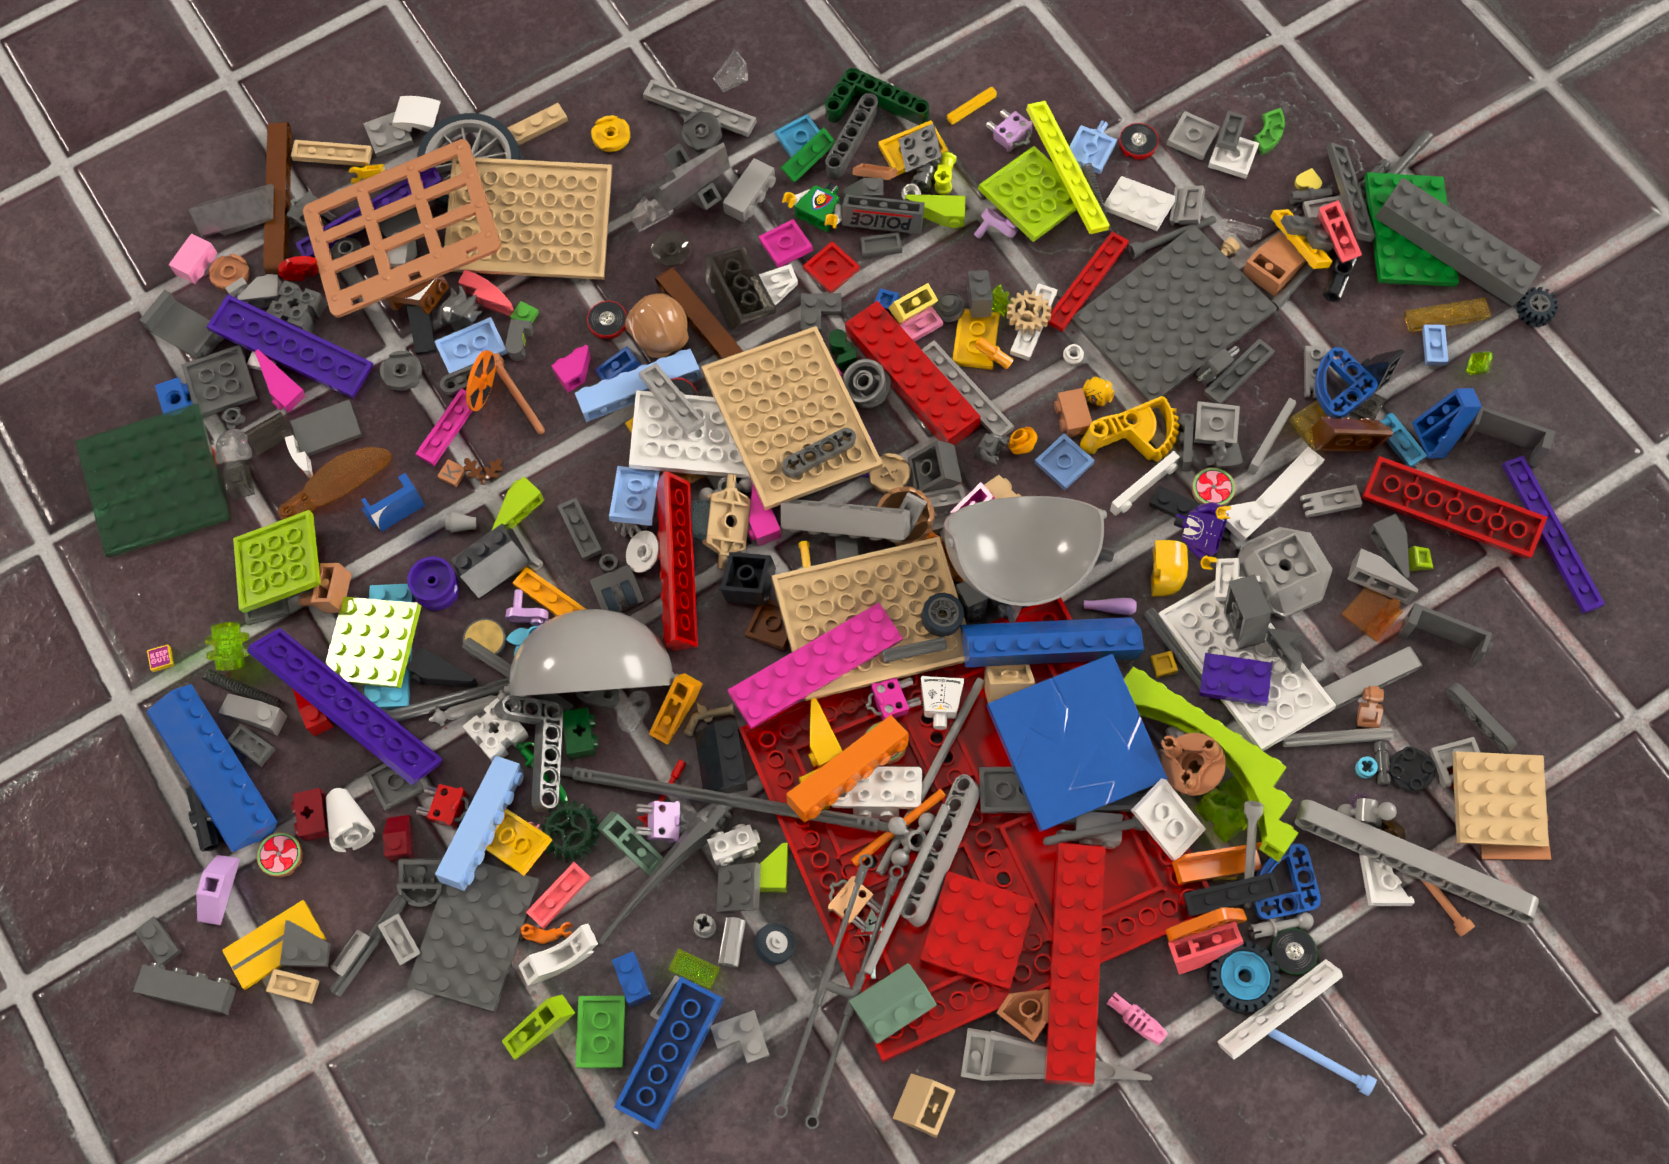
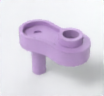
M986 208L981 214L984 221L974 235L980 239L991 225L1006 236L1013 238L1018 229L1011 220L1003 218L990 208Z
M515 590L513 608L506 609L505 619L507 621L530 623L534 626H540L548 621L549 612L541 608H522L523 591Z

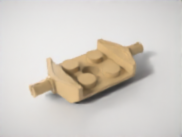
M727 474V487H725V490L708 494L711 502L707 537L702 543L718 553V569L726 568L729 552H738L746 549L751 500L748 496L737 491V488H735L737 475ZM728 515L732 516V518L734 519V524L732 527H729L726 524V518Z

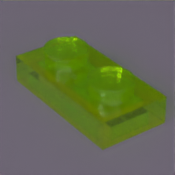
M678 948L668 970L711 990L720 967Z

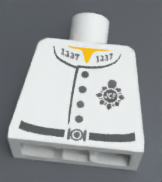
M921 676L925 717L934 718V729H946L947 719L956 718L964 679Z

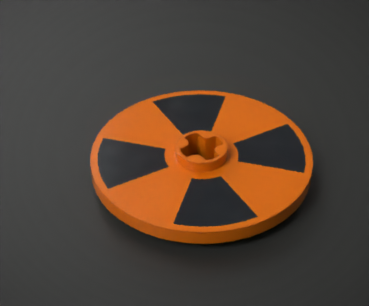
M482 351L472 366L466 388V404L469 410H480L491 391L496 369L495 356L492 351Z

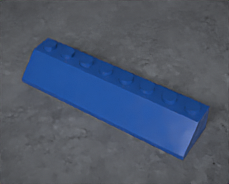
M1132 617L960 626L965 667L1090 662L1113 654L1115 660L1138 659L1144 650L1141 628Z
M192 684L170 691L147 710V715L231 852L261 841L274 833L277 820Z

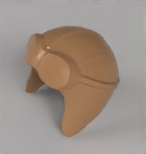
M663 293L651 294L642 298L629 311L625 320L627 332L646 351L649 357H667L670 353L680 350L689 338L684 309L675 299Z

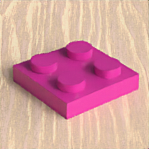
M794 219L758 236L759 242L777 268L813 251L811 243Z

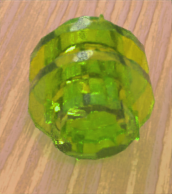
M224 622L212 625V635L204 638L206 645L213 646V650L206 653V658L208 660H215L216 670L225 671L244 667V657L250 654L247 652L248 647H243L242 642L250 639L249 633L241 632L239 622Z

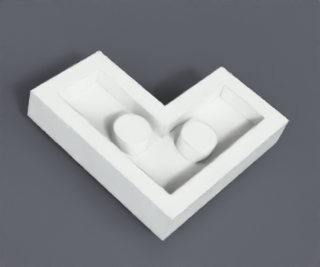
M1239 558L1217 559L1216 601H1226L1229 581L1243 578L1239 577ZM1256 576L1258 582L1261 581L1260 576Z

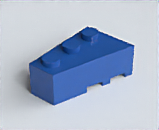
M1473 388L1455 389L1412 421V425L1429 459L1446 458L1482 408Z

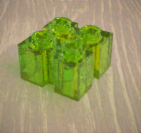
M1235 776L1223 783L1219 790L1215 788L1203 796L1195 807L1206 823L1210 820L1214 823L1215 827L1212 830L1224 844L1237 836L1242 829L1244 831L1248 828V818H1246L1244 813V803L1249 801Z

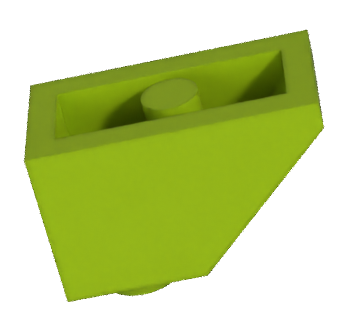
M782 843L760 863V892L787 893L788 844Z

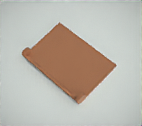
M1480 844L1482 860H1551L1550 845L1548 847Z

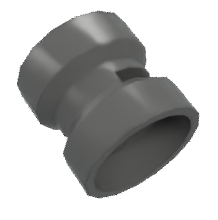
M929 164L917 168V175L913 177L911 184L917 185L923 192L928 191L932 185L931 180L934 179L935 168Z

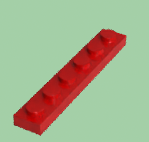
M1113 231L1110 233L1051 311V319L1048 320L1050 326L1063 333L1072 321L1073 316L1081 309L1129 244L1127 239Z

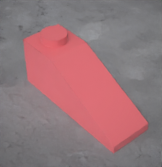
M1339 200L1320 207L1317 217L1334 244L1332 247L1341 263L1362 256Z
M1234 921L1169 942L1168 944L1178 974L1180 975L1201 968L1244 943Z

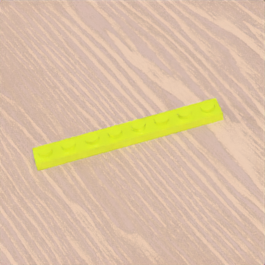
M1046 101L1028 104L1026 111L1089 234L1108 230L1110 225Z

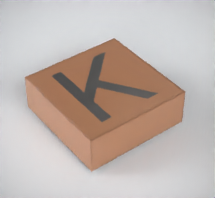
M448 459L437 477L439 480L457 488L467 471L463 470L464 466Z

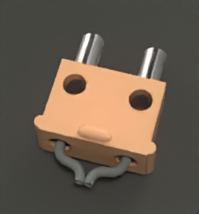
M856 876L851 877L849 881L833 882L829 886L831 888L829 894L831 903L828 905V910L835 912L842 919L844 918V911L847 909L855 885L854 880ZM845 883V886L833 899L832 895L834 894V887H838L841 884ZM861 885L858 894L863 892L866 897L861 898L857 895L848 924L854 923L862 931H865V928H868V924L857 915L866 904L877 913H880L882 906L872 898L873 893Z

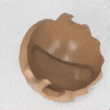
M913 487L891 489L889 493L881 498L877 506L899 509L908 492L927 502L909 538L904 539L902 542H894L896 546L926 540L933 529L934 507L931 505L930 499L922 491L916 490Z

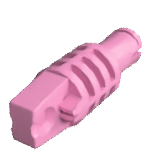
M1116 992L1107 1002V1005L1123 1016L1122 1019L1125 1023L1154 1044L1159 1046L1168 1034L1148 1013L1144 1012L1138 1005L1129 1004Z

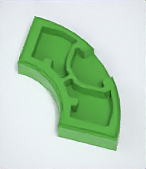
M1281 108L1267 112L1262 116L1264 128L1253 138L1254 142L1259 143L1258 150L1261 155L1271 151L1282 137L1285 119Z

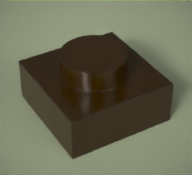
M1382 819V831L1406 840L1405 829L1394 819Z

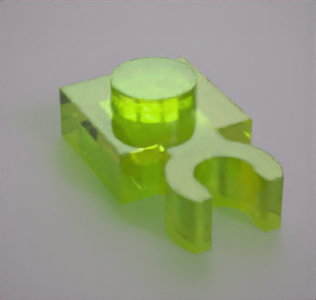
M999 284L992 292V309L1004 317L1007 314V305L1010 304V301L1007 299L1010 294L1008 291L1004 292L1001 288L1002 285Z

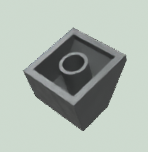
M936 440L908 457L913 488L916 490L929 492L952 488L962 483L955 445Z

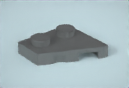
M286 920L280 965L328 967L331 944L295 923Z

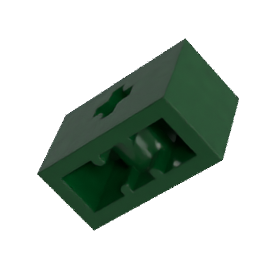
M587 707L563 712L566 752L570 760L596 756L595 748H599L597 734L593 735L592 727H596L594 714H590ZM583 730L584 732H582V736L578 737V735L580 734L579 731Z

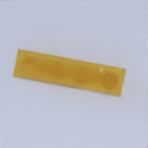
M1484 297L1405 310L1403 315L1409 332L1422 330L1424 325L1450 326L1486 320L1490 318L1491 313Z

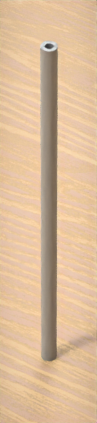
M981 678L976 679L922 782L921 804L985 683ZM908 809L906 815H908L914 809ZM901 834L896 835L892 839L876 870V873L884 876L892 861L891 856L901 844Z

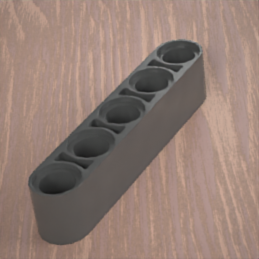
M869 93L861 97L826 157V175L830 179L836 180L843 176L878 114V100L875 95Z

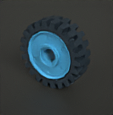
M1246 941L1243 942L1244 944L1212 961L1208 970V984L1211 986L1212 994L1216 996L1215 999L1221 1002L1222 1006L1226 1009L1230 1008L1231 1011H1238L1240 1013H1252L1268 1005L1275 997L1280 985L1278 964H1275L1274 957L1268 954L1269 951L1263 950L1260 945H1254L1252 942ZM1239 972H1245L1249 976V982H1242L1238 976Z

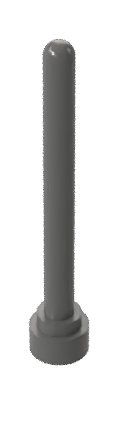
M1215 216L1207 217L1200 220V224L1187 225L1144 243L1135 241L1128 244V253L1132 259L1139 258L1146 250L1178 238L1192 226L1196 225L1201 229L1216 223L1217 218Z
M1133 816L1130 820L1048 836L1043 839V843L1046 846L1132 828L1145 831L1146 828L1136 816Z

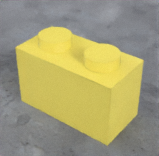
M927 283L896 300L888 308L896 322L900 325L931 308L938 302V299Z

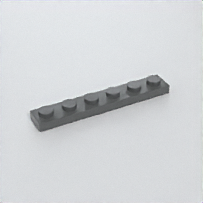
M1330 143L1326 150L1355 239L1371 242L1375 238V234L1346 146Z

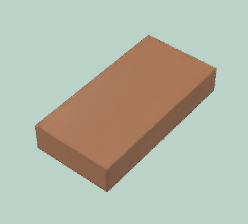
M861 163L853 168V175L890 180L897 176V169Z

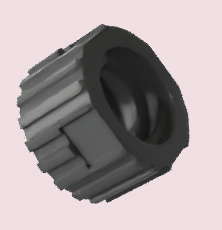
M608 553L599 560L600 568L604 573L611 572L619 567V562L615 555ZM606 561L614 562L611 568L606 567L604 564Z

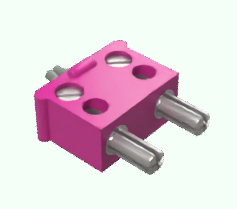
M893 678L879 683H872L871 694L868 696L869 702L866 704L867 710H872L875 715L880 716L883 721L890 715L894 719L907 715L909 708L921 705V700L917 697L906 701L901 689L913 685L911 678L901 681ZM872 697L874 699L878 712L875 710V708L870 706L872 704Z

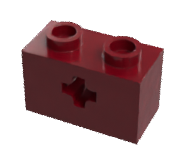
M320 788L294 793L291 809L293 814H296L297 822L294 823L296 836H299L305 842L328 837L326 793Z

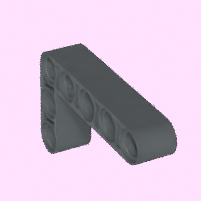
M508 695L497 702L494 711L496 716L502 720L536 724L531 802L532 807L537 812H545L555 807L559 800L563 708L554 701ZM505 703L510 706L511 712L506 710ZM526 707L531 709L532 715L527 713ZM547 710L551 711L552 718L548 716ZM546 731L551 734V739L546 736ZM545 753L549 754L550 761L545 758ZM544 774L548 776L549 783L544 780ZM542 796L547 798L548 805L543 803Z

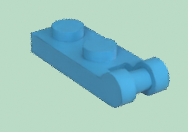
M1389 413L1383 420H1379L1387 427L1393 428L1391 429L1393 435L1386 442L1406 466L1412 468L1427 458V454L1393 413Z

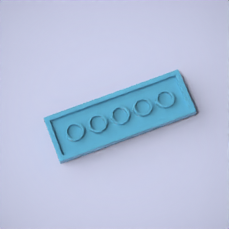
M408 584L370 585L369 599L414 603V596ZM411 646V650H410V654H409V658H408L407 665H408L409 662L411 661L412 646ZM406 668L401 689L365 685L364 696L381 710L408 706L410 698L409 671Z

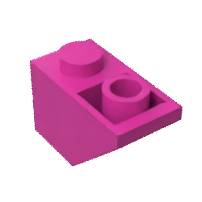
M587 345L576 348L571 354L565 358L558 359L551 365L554 375L567 393L585 383L591 360Z

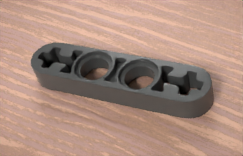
M850 428L840 429L788 456L782 464L783 474L789 478L797 477L851 449L856 442L855 432ZM844 435H845L847 438L850 437V441H849V442H848L846 439L843 440V436H844ZM825 444H831L834 450L832 452H825L822 447ZM812 453L816 456V459L808 462L804 459V456ZM788 464H791L792 466L796 465L795 470H793L792 468L788 469Z
M1454 682L1445 690L1447 697L1502 753L1509 754L1517 747L1515 739L1461 684Z

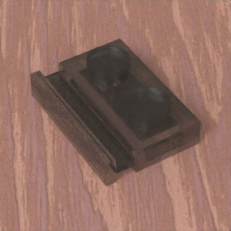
M1346 383L1342 392L1350 387L1348 383ZM1374 393L1348 415L1358 420L1362 418L1375 420L1386 398ZM1348 394V395H1347V398H1348L1349 401H1351V402H1356V401H1358V398H1357L1356 395H1354V394ZM1342 403V405L1337 409L1341 411L1344 404Z
M281 412L244 432L257 455L285 440V437L295 435Z

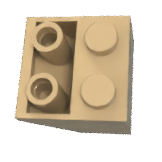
M911 1074L893 1119L937 1138L955 1090L934 1080Z

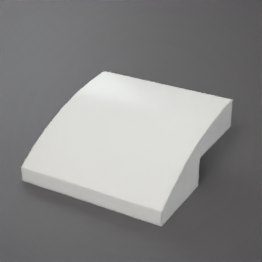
M400 96L392 126L411 132L412 127L428 132L434 126L441 101L420 96Z

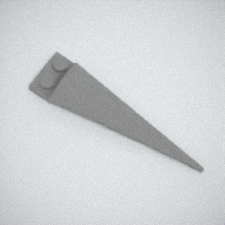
M968 1028L961 1077L984 1081L1044 1079L1046 1046L992 1030L990 1032ZM1095 1060V1079H1153L1151 1075Z

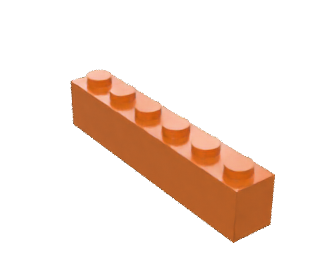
M890 715L786 794L787 804L804 823L810 818H816L823 808L827 805H833L840 795L844 792H850L857 782L868 778L874 769L880 765H885L895 753L902 752L908 746V732Z

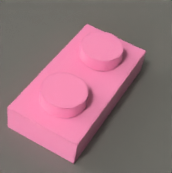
M931 307L900 324V326L915 342L942 327L943 321L934 308Z

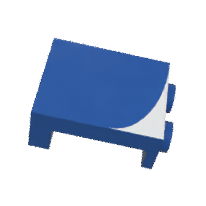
M406 473L398 477L403 488L376 504L370 506L365 498L361 499L365 505L361 509L372 526H378L381 532L425 506Z

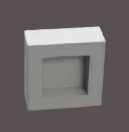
M241 277L225 289L229 295L237 298L248 287V284Z

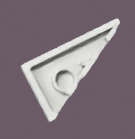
M1359 854L1368 906H1412L1415 903L1412 896L1408 897L1400 884L1402 882L1393 873L1392 867Z

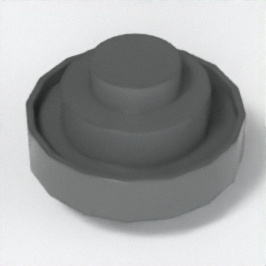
M343 238L335 243L332 254L337 259L362 247L360 242L354 238Z
M955 293L943 294L938 298V302L934 306L936 313L944 322L958 320L965 311L963 299Z

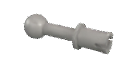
M1308 912L1298 913L1294 919L1279 922L1267 919V922L1250 924L1248 929L1253 931L1249 932V935L1254 940L1265 936L1276 937L1278 931L1298 927L1301 930H1309L1314 924V919Z

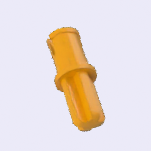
M981 337L976 341L975 348L988 356L990 361L994 360L1004 369L1010 367L1013 358L1002 352L999 346H994Z

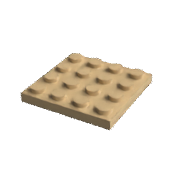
M1458 751L1452 753L1457 843L1529 847L1549 846L1544 756Z

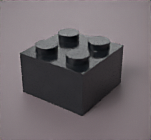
M729 552L720 588L726 602L756 605L768 604L773 583L771 578L772 575H775L776 570L771 555Z

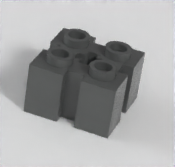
M284 281L277 293L280 299L272 301L267 313L312 333L316 326L313 321L314 318H320L327 306L322 295L307 288L302 292L299 285Z

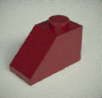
M410 815L389 817L386 820L383 832L384 856L390 862L399 861L400 858H413Z

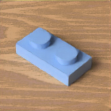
M1424 325L1422 334L1425 365H1447L1448 352L1445 325Z

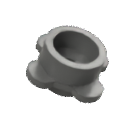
M239 407L229 408L221 416L222 420L227 423L229 430L235 429L237 425L243 424L246 421L245 416L241 415Z

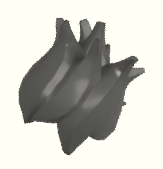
M459 286L460 293L458 295L451 288L450 297L439 306L437 311L440 324H451L455 332L461 330L462 327L473 325L477 316L482 313L477 311L478 308L482 307V304H475L477 294L466 299L462 286Z

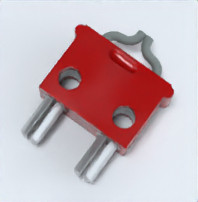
M438 784L437 788L425 786L424 793L434 795L430 809L419 806L416 813L427 816L431 822L449 826L453 830L456 829L458 822L464 818L467 812L462 813L464 805L466 810L469 808L468 793L462 787L458 789Z

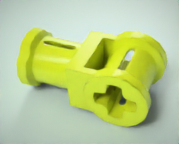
M949 152L941 154V162L938 164V169L934 174V180L936 181L935 191L941 195L949 194L952 190V170L957 158Z

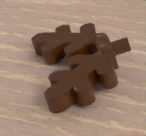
M469 458L464 459L465 466L463 470L470 471L467 477L480 480L481 485H485V481L491 478L497 479L499 474L495 472H502L503 470L501 467L502 460L497 459L495 463L494 461L489 462L490 469L488 467L484 468L486 475H480L482 467L475 468L477 461L473 460L471 462Z

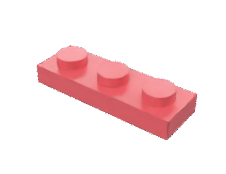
M573 862L526 913L544 929L591 880V877Z

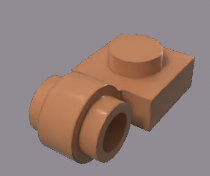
M1379 686L1364 687L1363 701H1367V703H1359L1356 718L1357 726L1380 728L1383 706L1378 704V702H1383L1384 690L1380 689Z

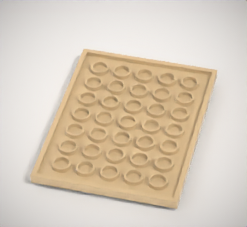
M458 157L452 159L451 178L462 174ZM474 158L501 241V248L492 255L451 272H464V270H468L473 273L604 280L612 165ZM467 186L449 193L448 212L472 202ZM476 215L446 227L444 247L481 232ZM476 249L467 253L468 257L478 254L479 251Z
M817 326L701 366L703 375L765 510L882 468L883 463ZM850 428L855 432L856 442L851 449L797 477L789 478L783 474L782 464L788 456L840 429ZM843 436V440L850 441V437ZM825 444L822 447L825 452H832L834 450L831 444ZM808 453L804 456V459L812 462L816 459V456ZM788 464V469L792 468L793 470H795L796 465L792 466L791 464Z
M940 537L772 575L771 578L792 652L877 603L881 604L903 638L900 643L893 647L940 638L928 632L922 624L921 613L924 603L930 596L936 593L945 592L958 598ZM939 613V616L945 618L946 613ZM963 618L961 625H966L965 618ZM959 627L954 634L944 637L947 643L945 650L884 662L881 653L807 696L805 701L870 686L872 683H879L893 678L899 679L964 663L961 629Z

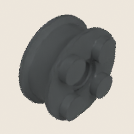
M861 359L854 362L847 368L842 378L853 403L861 408H873L880 405L887 398L891 389L890 376L878 362L871 359Z

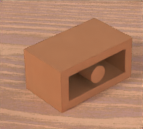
M1079 388L1058 393L1057 401H1054V408L1061 417V420H1059L1061 432L1065 431L1069 438L1085 435L1092 420L1083 389Z

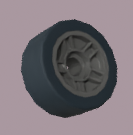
M945 592L930 596L924 603L921 613V620L925 629L932 635L939 637L954 634L961 626L964 618V608L960 600L954 595ZM939 613H946V617H940Z

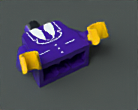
M1215 502L1198 505L1196 509L1190 511L1188 517L1177 514L1174 526L1184 529L1182 540L1186 542L1190 551L1201 561L1203 569L1213 570L1210 563L1217 562V558L1210 557V555L1218 552L1227 520L1230 519L1226 510H1231V506H1222Z

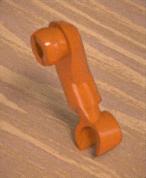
M565 922L558 929L553 928L546 931L530 924H524L520 931L523 938L545 944L558 939L562 935L568 938L572 932L564 933L565 929L573 927V925Z

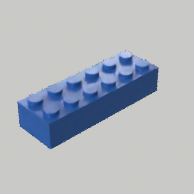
M680 976L614 1108L655 1130H659L725 999Z

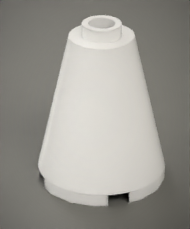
M335 788L331 790L326 796L331 847L335 851L346 852L345 848L352 847L353 850L365 846L374 837L373 832H375L373 824L346 789Z

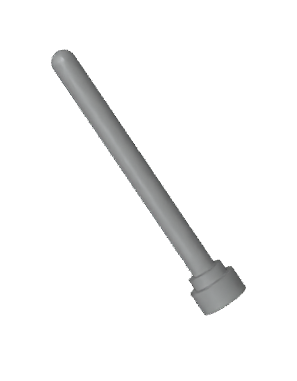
M1247 801L1244 803V813L1246 818H1248L1244 879L1254 877L1257 822L1263 814V804L1257 801ZM1252 902L1243 904V907L1246 909L1251 908Z

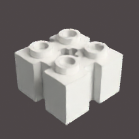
M498 698L484 708L486 712L484 716L479 718L476 715L463 725L468 735L480 746L491 761H493L495 755L504 758L509 754L506 750L509 746L513 745L516 748L517 743L523 742L529 737L519 722L502 720L496 716L494 708L497 702L500 701Z

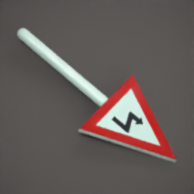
M868 907L863 921L868 924V928H865V931L858 928L855 936L870 935L871 939L879 913ZM883 922L878 935L881 934L885 925ZM876 966L871 975L872 979L876 978Z

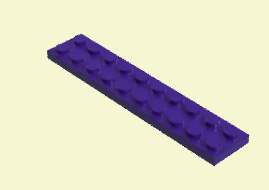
M281 628L249 645L247 650L249 654L411 785H414L441 765L443 759Z

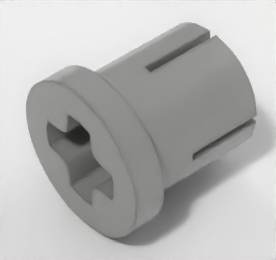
M700 914L695 918L693 929L698 937L707 939L715 934L717 926L712 917ZM705 921H707L709 927H704L703 930H701L699 924H704Z

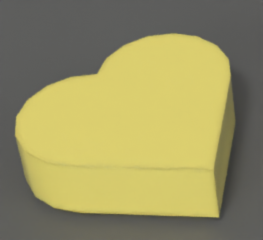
M1312 168L1299 174L1295 180V187L1299 190H1307V188L1320 189L1322 185L1321 179Z

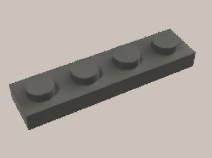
M1259 338L1204 391L1203 395L1213 403L1223 404L1274 355L1275 350Z

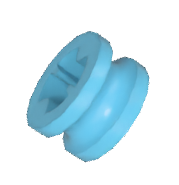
M1368 756L1362 757L1355 765L1357 775L1364 779L1371 778L1378 769L1377 762ZM1362 763H1364V765L1368 763L1371 766L1369 768L1371 772H1369L1368 770L1366 772L1363 771Z

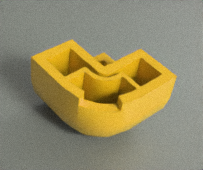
M1155 540L1153 546L1151 595L1162 597L1174 595L1180 591L1187 578V545L1179 541Z

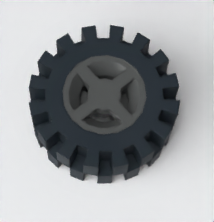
M1532 287L1519 300L1516 312L1520 313L1518 315L1519 319L1524 318L1523 323L1526 324L1528 321L1530 322L1529 326L1532 327L1535 323L1536 327H1540L1541 324L1545 326L1553 319L1558 311L1559 304H1556L1558 302L1557 298L1553 299L1555 294L1553 292L1548 294L1549 289L1547 288L1545 291H1542L1543 287H1539L1537 290L1536 287Z

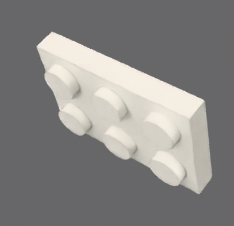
M1121 176L1105 201L1104 206L1106 212L1157 231L1174 204L1175 196Z
M1160 779L1131 810L1173 861L1180 858L1206 830L1166 779Z

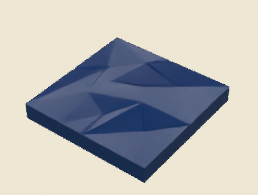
M1113 654L986 705L1039 832L1152 787L1160 779L1168 780Z

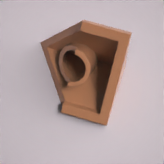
M1049 989L1009 993L997 1014L1035 1042L1048 1023Z

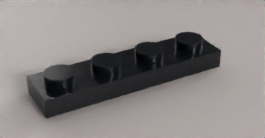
M1160 485L1149 506L1176 518L1177 514L1188 517L1190 511L1200 505ZM1226 527L1221 539L1227 542L1231 531Z
M1272 872L1182 895L1188 916L1192 917L1220 908H1230L1276 897L1280 893L1274 873Z

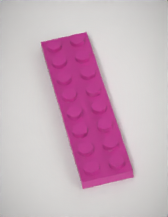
M877 603L728 689V694L750 729H753L881 654L882 650L900 643L903 638L881 604Z

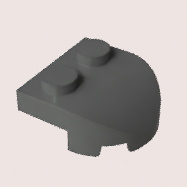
M443 858L399 859L397 891L400 896L402 895L408 901V904L423 907L431 904L439 897L444 884L438 880L435 873Z

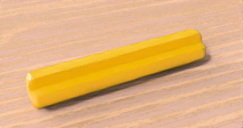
M989 87L947 114V120L950 124H955L997 96L996 90L993 87Z

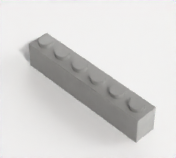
M795 499L790 502L781 503V528L788 529L789 532H800L803 530L808 531L809 534L824 532L828 533L829 536L845 534L849 535L850 538L865 536L869 537L870 540L886 538L890 539L891 542H902L910 535V510Z

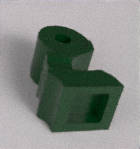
M833 330L829 334V348L833 355H838L837 367L840 371H844L857 361V349L852 346L851 342H847V335L843 330Z

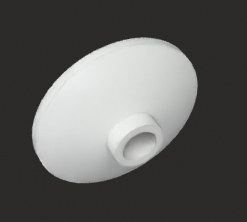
M641 531L630 540L626 550V561L633 571L638 573L646 572L657 561L660 545L654 533Z

